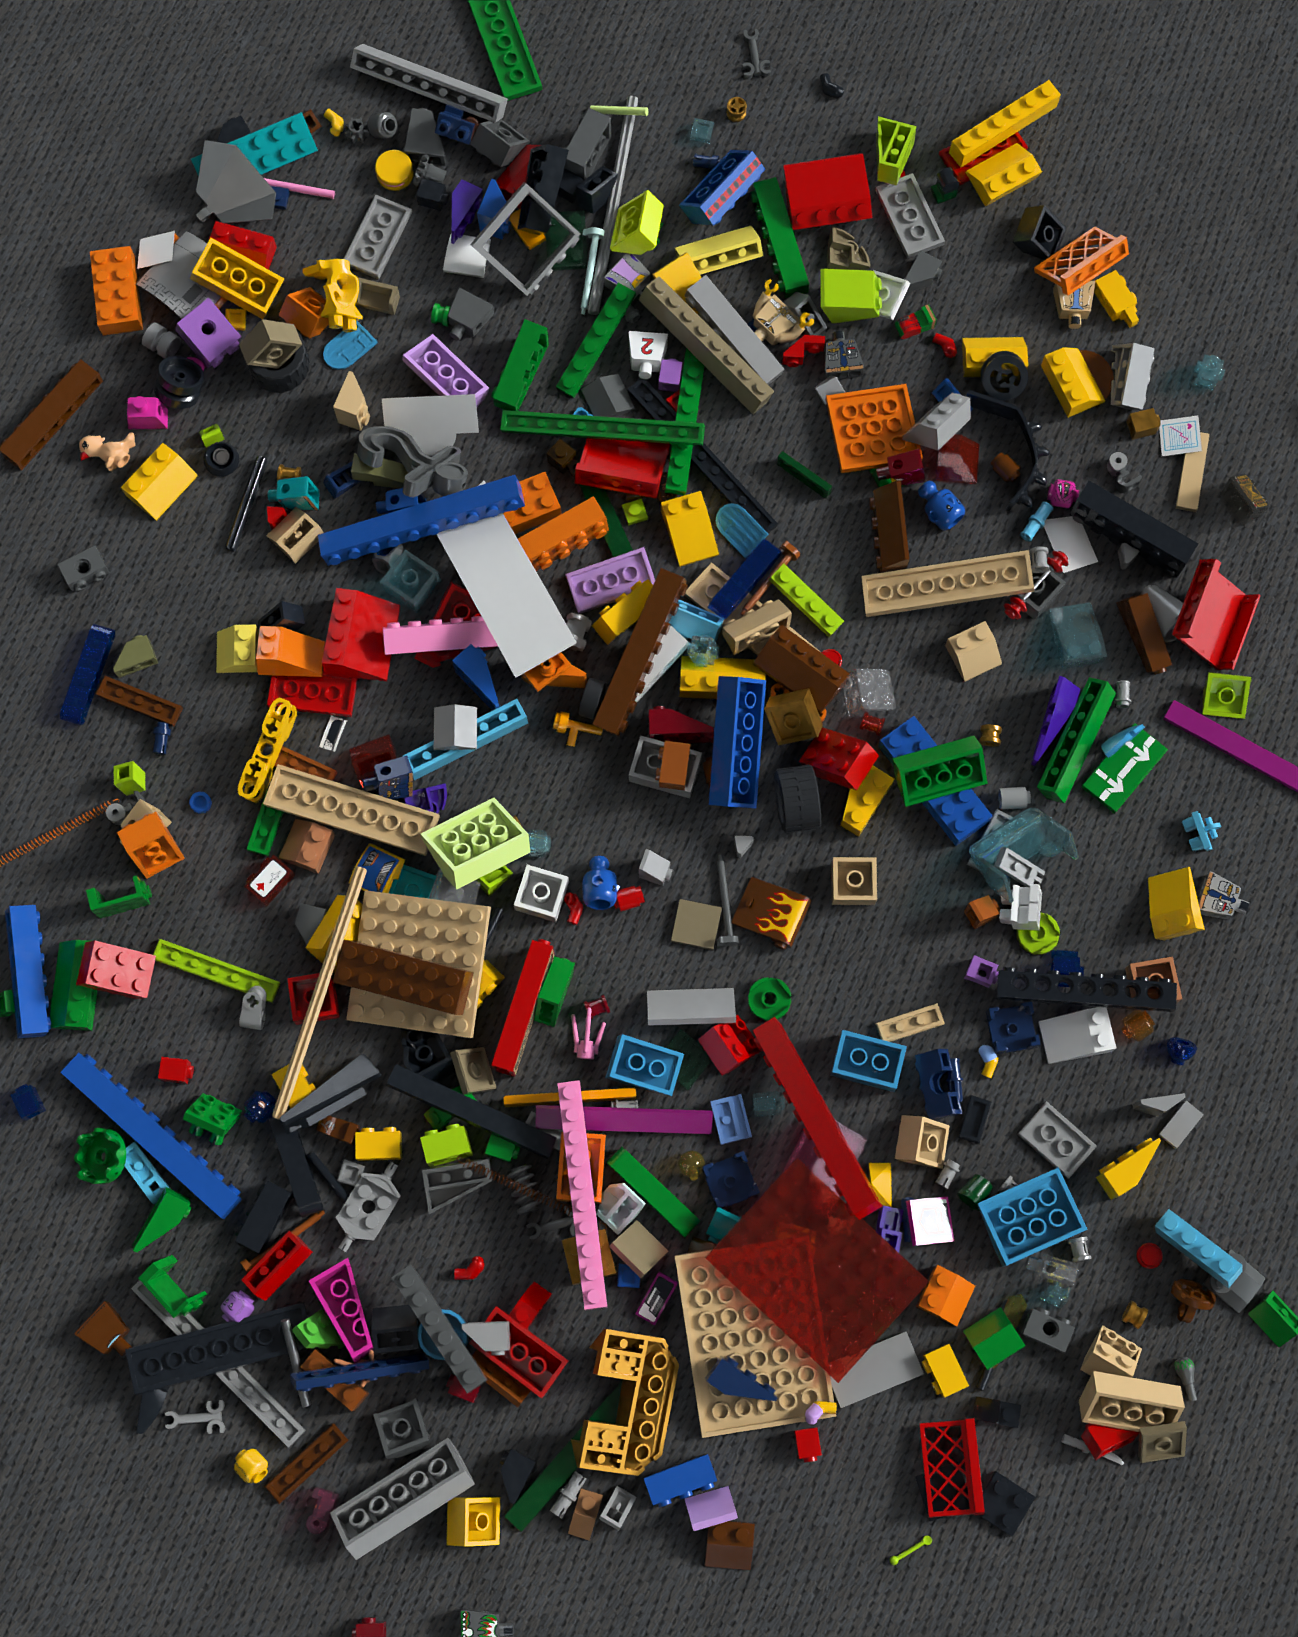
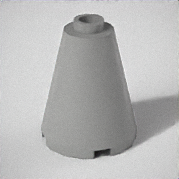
M1157 585L1146 586L1141 591V594L1148 593L1164 641L1171 642L1176 640L1177 638L1172 633L1183 602Z

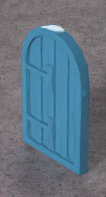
M356 321L357 331L350 333L342 331L325 346L323 351L324 360L332 369H346L378 343L358 321Z
M726 504L719 509L716 515V526L720 533L745 558L769 535L738 504Z

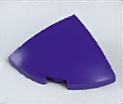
M446 783L413 790L412 797L403 798V802L438 814L440 810H444L446 804Z

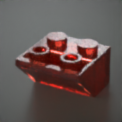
M389 734L350 749L352 764L362 787V779L374 777V766L376 764L398 758Z

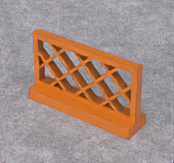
M1093 227L1035 266L1034 271L1062 287V292L1069 296L1129 255L1127 237L1120 235L1116 238L1097 227ZM1094 235H1097V236L1100 237V238L1090 239V238L1093 237ZM1089 245H1099V247L1088 248ZM1085 246L1083 249H1075L1076 247ZM1084 255V257L1073 258V256ZM1068 256H1070L1069 259H1061V260H1059V259L1062 258V257H1068ZM1069 265L1068 268H1059V269H1058V266ZM1047 267H1054V269L1045 270Z

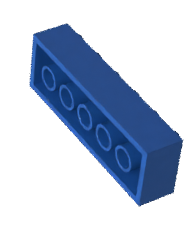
M719 676L709 805L757 808L766 680Z
M915 716L882 738L878 745L892 765V758L937 746ZM972 789L922 802L955 846L990 822L993 817Z

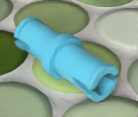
M1042 502L1036 513L1030 516L1029 523L1020 533V536L1025 541L1031 542L1037 531L1043 528L1045 525L1044 521L1053 511L1052 505Z

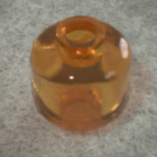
M1134 1010L1122 1020L1125 1027L1121 1030L1128 1039L1133 1038L1139 1042L1154 1032L1153 1026L1155 1023L1146 1010L1143 1012L1141 1010Z

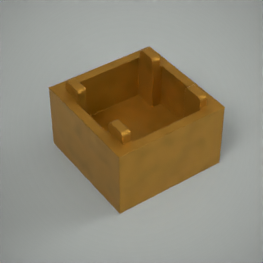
M809 688L772 696L764 708L778 746L818 737L822 729L823 723Z

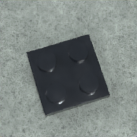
M952 1464L938 1468L947 1478L956 1469ZM958 1470L951 1478V1481L961 1489L965 1485L962 1473ZM937 1472L930 1478V1484L937 1490L946 1481ZM923 1473L914 1477L928 1515L925 1476ZM947 1483L940 1493L951 1502L959 1491ZM966 1487L963 1491L968 1495ZM931 1489V1496L933 1497L936 1493ZM960 1494L953 1504L960 1510L969 1509V1500ZM937 1496L932 1502L933 1512L943 1511L948 1506V1503L940 1496ZM950 1506L947 1511H953V1510H955V1509H953V1508ZM932 1517L929 1518V1521L931 1522L943 1517Z
M995 1471L983 1492L985 1513L979 1516L1013 1537L1036 1497Z

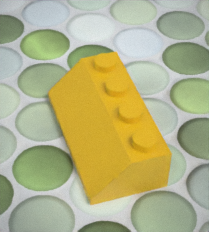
M682 656L680 697L717 699L719 676L765 680L766 674L753 665L755 659Z

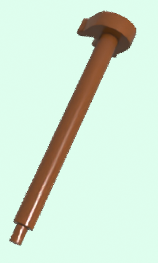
M787 540L780 546L779 550L785 556L744 605L740 613L741 616L751 610L772 584L768 579L783 564L787 565L790 560L796 561L800 557V552Z
M325 1212L315 1213L291 1232L298 1236L319 1221ZM277 1242L250 1262L246 1258L242 1260L240 1264L248 1273Z

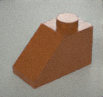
M987 895L970 902L965 908L964 913L975 930L997 918L1000 914L998 912L1000 908L995 899L991 900L990 896Z

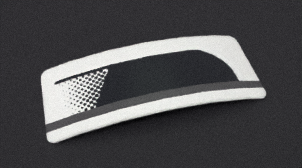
M331 715L319 747L335 752L347 721Z

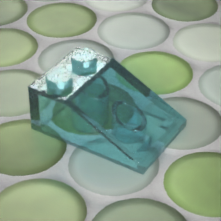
M1091 603L1049 609L1061 670L1103 663L1107 658L1103 636Z

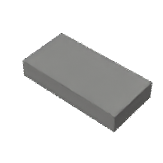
M1185 1101L1158 1135L1177 1149L1204 1114L1188 1101Z

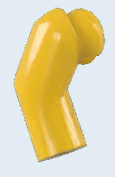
M327 109L324 117L331 122L332 128L330 133L336 137L340 136V133L344 130V121L342 117L331 109Z

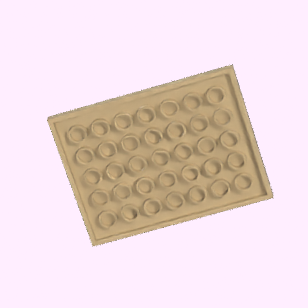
M809 1235L675 1255L702 1438L805 1422V1412L814 1402H834ZM720 1356H723L725 1359L727 1356H730L739 1363L737 1366L744 1372L748 1369L755 1374L757 1382L762 1385L766 1382L776 1390L774 1394L778 1397V1400L769 1401L725 1395L708 1383L705 1377ZM823 1413L819 1419L836 1417V1414Z

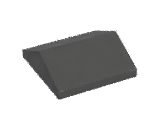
M619 374L599 377L581 389L593 416L618 417L635 410Z

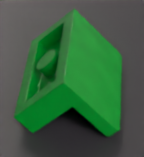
M1273 1290L1265 1296L1260 1304L1248 1313L1278 1347H1281L1298 1335V1317Z

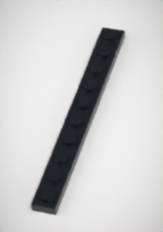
M640 378L628 388V393L653 420L675 421L676 412L646 379ZM703 442V446L693 445L691 462L728 503L738 504L743 507L767 533L775 529L778 523Z

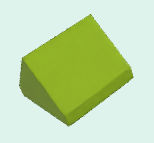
M214 424L199 432L206 448L216 442L225 440L218 424Z

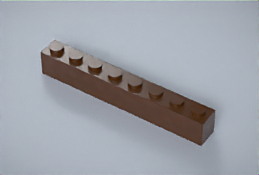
M660 568L593 722L594 726L617 736H620L621 732H625L628 726L627 717L629 713L632 714L637 704L635 699L638 693L641 694L645 687L644 678L646 674H650L652 671L654 655H658L662 648L661 639L663 635H667L669 632L671 616H675L678 611V600L680 596H684L688 585L684 577Z

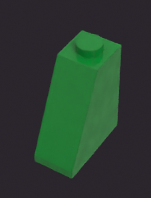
M554 956L538 996L534 1021L555 1027L573 976L574 962L566 958Z

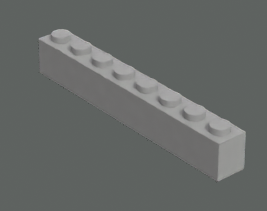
M361 44L353 50L350 68L495 123L504 116L508 98L365 44Z

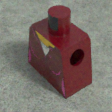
M920 449L890 456L887 458L888 466L876 469L879 481L890 478L891 482L901 480V486L925 482Z

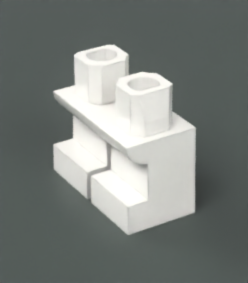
M1031 884L1030 887L1013 885V890H1003L1001 892L1002 905L1012 906L1011 909H1000V922L1012 924L1013 929L1039 930L1042 900L1040 885Z

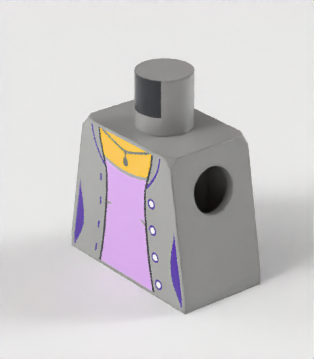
M626 253L605 275L604 286L613 291L619 282L635 291L636 298L639 294L643 293L645 287L650 283V272L634 254Z

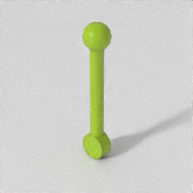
M924 1536L921 1542L898 1556H891L890 1563L897 1565L898 1561L923 1545H930L932 1542L931 1537Z

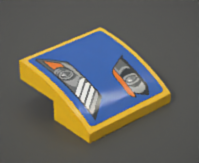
M369 843L356 866L367 870L361 890L389 893L393 879H398L405 859ZM353 870L352 875H351V877H350L349 884H350V882H351V879H352L354 870Z

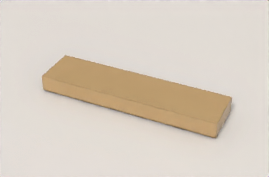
M1200 432L1202 451L1184 453L1176 509L1196 512L1198 509L1209 434Z

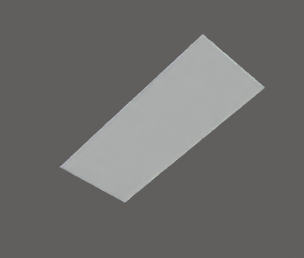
M503 513L437 534L515 678L577 643Z

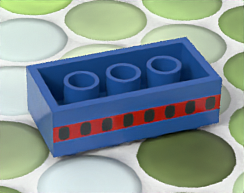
M730 150L679 206L693 224L714 226L721 221L722 216L734 207L739 197L747 193L752 183L760 179L765 168L753 151Z

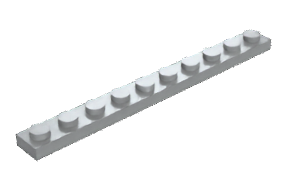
M140 1280L131 1288L177 1336L204 1329L190 1313L186 1316L180 1315L173 1318ZM243 1367L216 1374L288 1448L306 1431Z

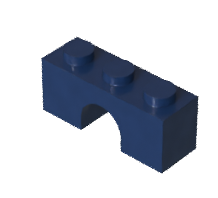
M936 1049L915 1055V1067L920 1076V1089L924 1094L926 1102L925 1111L929 1119L939 1120L963 1114L958 1092L945 1093L940 1087L941 1076L946 1072L952 1071L948 1049Z

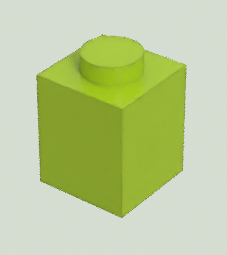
M134 761L114 766V785L126 796L134 794V791H145V772Z

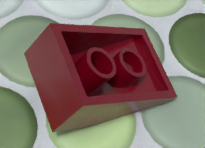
M656 706L653 709H649V738L662 742L672 741L687 744L713 743L714 727L672 709H666L664 706Z

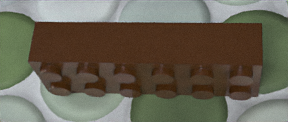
M344 939L333 982L449 1014L463 1015L474 972Z

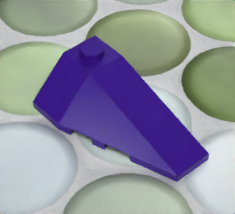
M1059 676L1053 686L1031 765L1033 766L1037 764L1071 716L1079 700L1080 688L1063 676Z

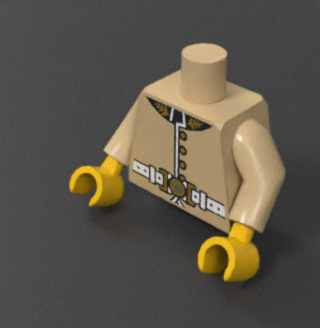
M769 279L765 282L766 291L762 292L755 305L753 327L756 331L754 333L761 341L766 339L771 345L793 342L805 330V326L809 327L814 324V319L811 318L806 323L805 319L810 315L809 313H803L799 319L775 294L771 296V293L776 292L779 286L776 283L774 288L770 290L769 284L772 280Z

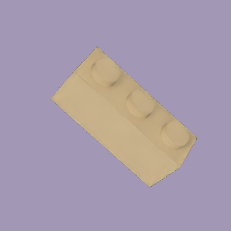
M779 599L774 602L772 600L767 601L761 606L762 608L756 611L750 610L738 620L732 619L725 623L722 635L735 655L771 637L781 625L789 628L792 617L791 611Z

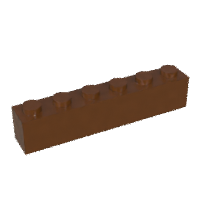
M81 359L78 363L73 364L67 375L59 379L55 388L42 398V402L29 412L28 417L22 423L15 427L11 436L2 441L0 445L2 456L22 471L103 382L100 374Z

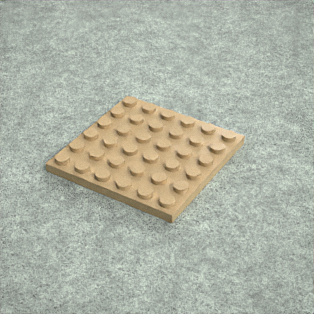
M365 890L358 942L471 971L474 974L463 1015H453L351 987L347 1020L473 1038L491 907Z

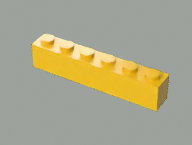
M1050 80L1044 82L954 139L950 147V155L960 167H963L1056 108L1061 94Z

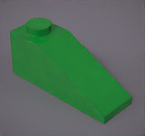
M165 1187L132 1244L133 1251L139 1252L177 1226L182 1218L186 1219L191 1211L189 1198Z

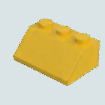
M1016 143L967 170L966 174L986 207L1033 181L1041 174L1042 170L1034 156Z
M962 338L964 377H981V368L985 360L990 355L999 351H1010L1017 354L1028 369V351L1024 338ZM1004 363L1009 365L1015 376H1018V368L1015 365ZM994 370L992 371L990 377H994Z
M1063 347L1044 355L1041 367L1067 417L1105 402L1078 348Z
M162 443L121 488L126 497L157 521L198 475L176 452Z

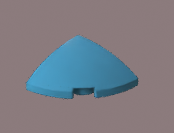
M1144 725L1129 727L1107 739L1101 744L1105 755L1108 758L1112 757L1122 746L1138 735L1145 728Z

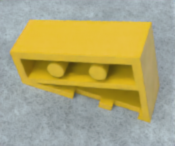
M872 766L857 791L850 788L841 826L859 837L891 788L894 778Z
M337 895L305 947L322 964L346 895ZM358 900L344 938L357 942L363 906ZM338 956V959H337V962H336V965H335V968H334L333 973L336 972V968H337L339 956Z

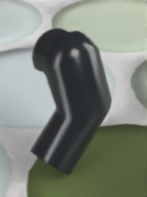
M828 73L820 75L822 90L825 95L833 98L843 96L844 89L837 84L831 83Z

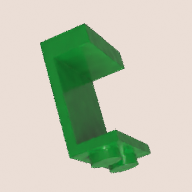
M133 876L136 889L135 894L105 902L104 896L95 888L86 890L91 911L101 919L150 905L149 898H152L149 885H146L145 881H142L138 876Z
M173 1255L153 1262L138 1279L170 1315L175 1318L180 1315L186 1316L191 1311L194 1312L203 1305L202 1299L207 1293L203 1291L190 1298L187 1297L167 1274L178 1262Z

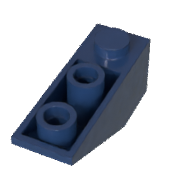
M720 1356L705 1377L708 1383L725 1395L769 1401L778 1400V1397L774 1394L776 1390L766 1382L763 1385L757 1382L755 1374L748 1369L745 1372L737 1367L739 1363L730 1356H727L726 1359Z

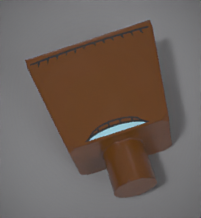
M104 1301L74 1333L103 1354H109L115 1349L123 1357L126 1354L125 1349L132 1348L124 1339L130 1332V1329L112 1304Z

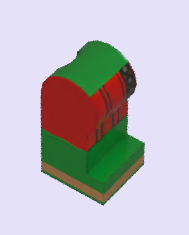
M928 304L921 307V310L898 319L894 325L901 339H906L935 328L937 319Z

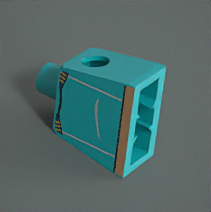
M308 476L281 479L277 482V489L268 490L269 502L278 501L286 510H293L295 507L300 510H319L320 490Z

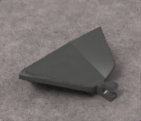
M205 140L196 193L208 206L199 211L196 216L202 222H205L215 213L220 221L225 224L272 220L276 192L236 145Z

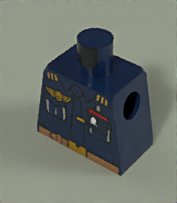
M408 756L376 764L374 766V777L362 779L364 791L376 789L377 795L389 799L412 797L413 771Z

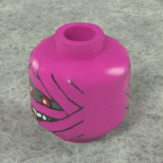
M1057 479L1053 484L1050 483L1047 500H1050L1052 506L1070 508L1073 502H1076L1078 499L1079 490H1076L1074 482Z

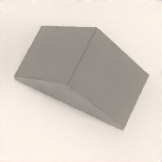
M617 1486L599 1519L619 1531L637 1497Z

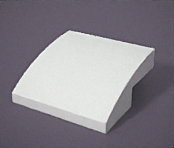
M450 235L443 267L444 272L484 278L487 259L470 245L476 237L463 235L461 238L458 237L456 242L452 244ZM489 239L482 247L488 253L490 249L491 239Z

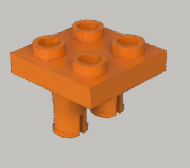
M560 652L523 673V675L538 692L569 669L571 663Z

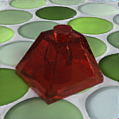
M955 434L937 450L935 481L977 484L979 444L960 434Z

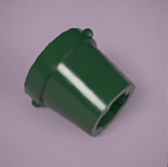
M975 1174L963 1188H960L957 1196L970 1208L980 1211L977 1203L987 1199L993 1186L984 1177Z

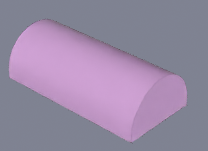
M433 334L403 355V362L439 396L475 394L476 407H478L488 394L489 387Z

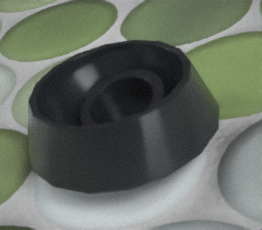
M216 442L205 451L203 457L204 465L212 475L219 477L227 476L237 469L239 454L231 444Z

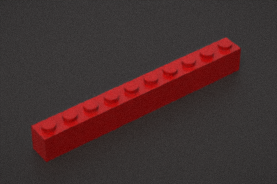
M773 1017L752 1030L756 1036L753 1039L759 1050L763 1049L766 1054L763 1056L769 1068L773 1067L776 1072L773 1074L774 1079L779 1086L783 1085L785 1092H783L785 1099L789 1104L793 1103L795 1110H793L795 1117L799 1122L803 1121L805 1125L803 1131L809 1141H814L816 1145L813 1147L814 1152L819 1159L823 1158L826 1163L823 1166L829 1178H834L836 1184L833 1186L840 1197L844 1196L847 1202L844 1204L850 1216L855 1215L861 1220L881 1208L883 1205L782 1024L776 1017Z

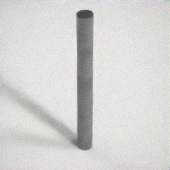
M290 1319L281 1320V1325L293 1373L303 1372ZM298 1390L302 1407L310 1406L308 1391Z

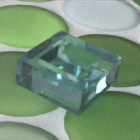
M695 118L690 140L710 144L714 122Z

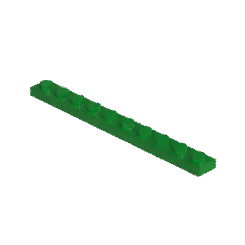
M503 410L500 430L505 433L703 446L705 424Z

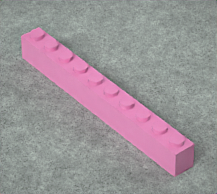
M580 1080L557 1083L584 1310L607 1308Z

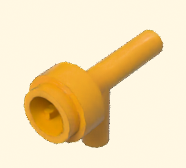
M556 712L553 729H556V732L565 734L566 729L570 728L566 745L575 747L578 730L601 736L602 729L594 725L569 720V713Z

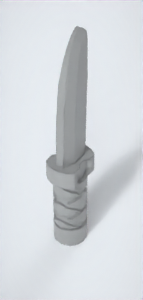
M1066 1434L1063 1435L1062 1443L1077 1447L1086 1454L1090 1452L1083 1440H1078ZM1112 1452L1103 1456L1120 1465L1124 1464L1122 1459Z

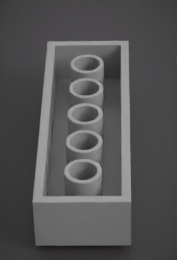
M447 1438L331 1511L330 1514L346 1549L357 1560L472 1487L475 1483L458 1450L450 1439Z

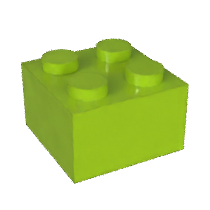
M453 1124L447 1126L445 1131L430 1130L424 1133L425 1136L420 1137L426 1163L430 1167L456 1161L457 1157L467 1158L473 1156L467 1130L464 1126Z

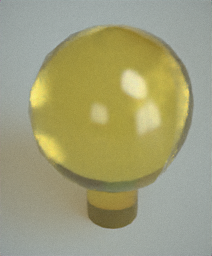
M693 1150L684 1152L678 1161L681 1173L690 1177L693 1181L698 1179V1175L701 1174L703 1169L702 1166L705 1165L703 1156Z

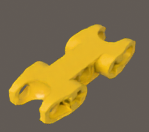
M280 697L273 701L262 724L261 736L252 758L245 765L238 784L239 795L254 803L259 802L265 795L273 777V768L283 743L289 738L297 716L296 707ZM283 703L278 707L277 711L275 712V707L277 706V704ZM286 708L285 714L280 715L282 710ZM266 746H272V752L265 756L263 749ZM251 786H254V790L249 794ZM259 789H260V794H259V796H257L256 798H253V797H255V796L257 795V793H258V791H259Z

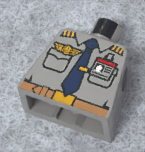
M1211 871L1205 875L1198 897L1201 915L1229 919L1234 911L1246 914L1249 902L1238 898L1241 891L1239 886Z

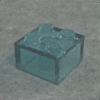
M405 549L380 583L385 592L417 613L440 583L441 578L437 570Z

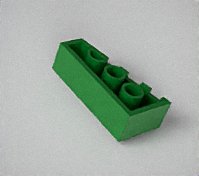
M524 319L506 367L501 372L498 387L495 386L491 397L493 398L494 406L503 410L519 411L549 346L548 330L546 327Z

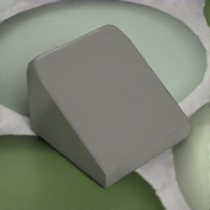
M829 376L815 387L816 392L825 405L826 395L846 393L835 376Z

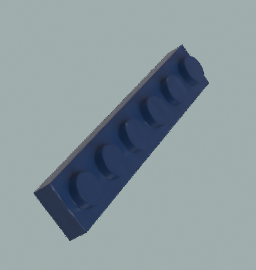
M423 1353L292 1373L290 1374V1380L296 1390L304 1392L319 1386L330 1388L338 1383L354 1384L356 1380L365 1379L373 1381L381 1376L397 1377L400 1373H420L422 1370L429 1369V1360Z

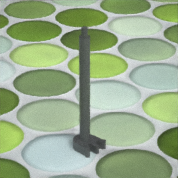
M718 855L717 868L726 936H719L716 939L717 947L735 946L739 944L738 936H733L725 864L722 860V855Z

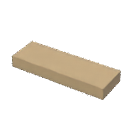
M937 1003L878 1022L875 1025L880 1039L892 1042L942 1026L945 1023Z

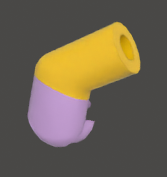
M814 1402L805 1412L806 1422L814 1425L823 1413L836 1414V1403Z

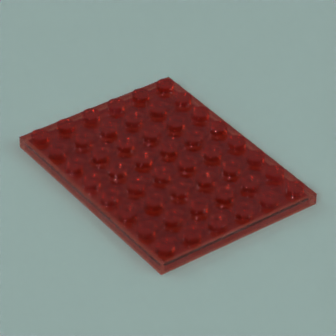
M796 1157L705 1258L839 1383L929 1281L863 1219L859 1220L855 1215L850 1216L844 1206L845 1202Z

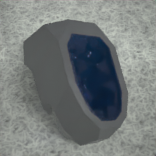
M403 544L374 553L372 561L376 570L382 574L391 575L402 557Z

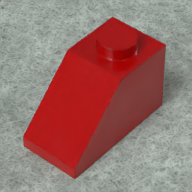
M533 1282L519 1299L509 1316L526 1329H529L552 1294L536 1282Z
M1088 1423L1081 1438L1094 1459L1097 1460L1132 1443L1139 1433Z

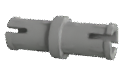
M574 1471L568 1484L564 1489L560 1490L561 1494L550 1511L562 1519L571 1503L576 1501V1495L587 1479Z

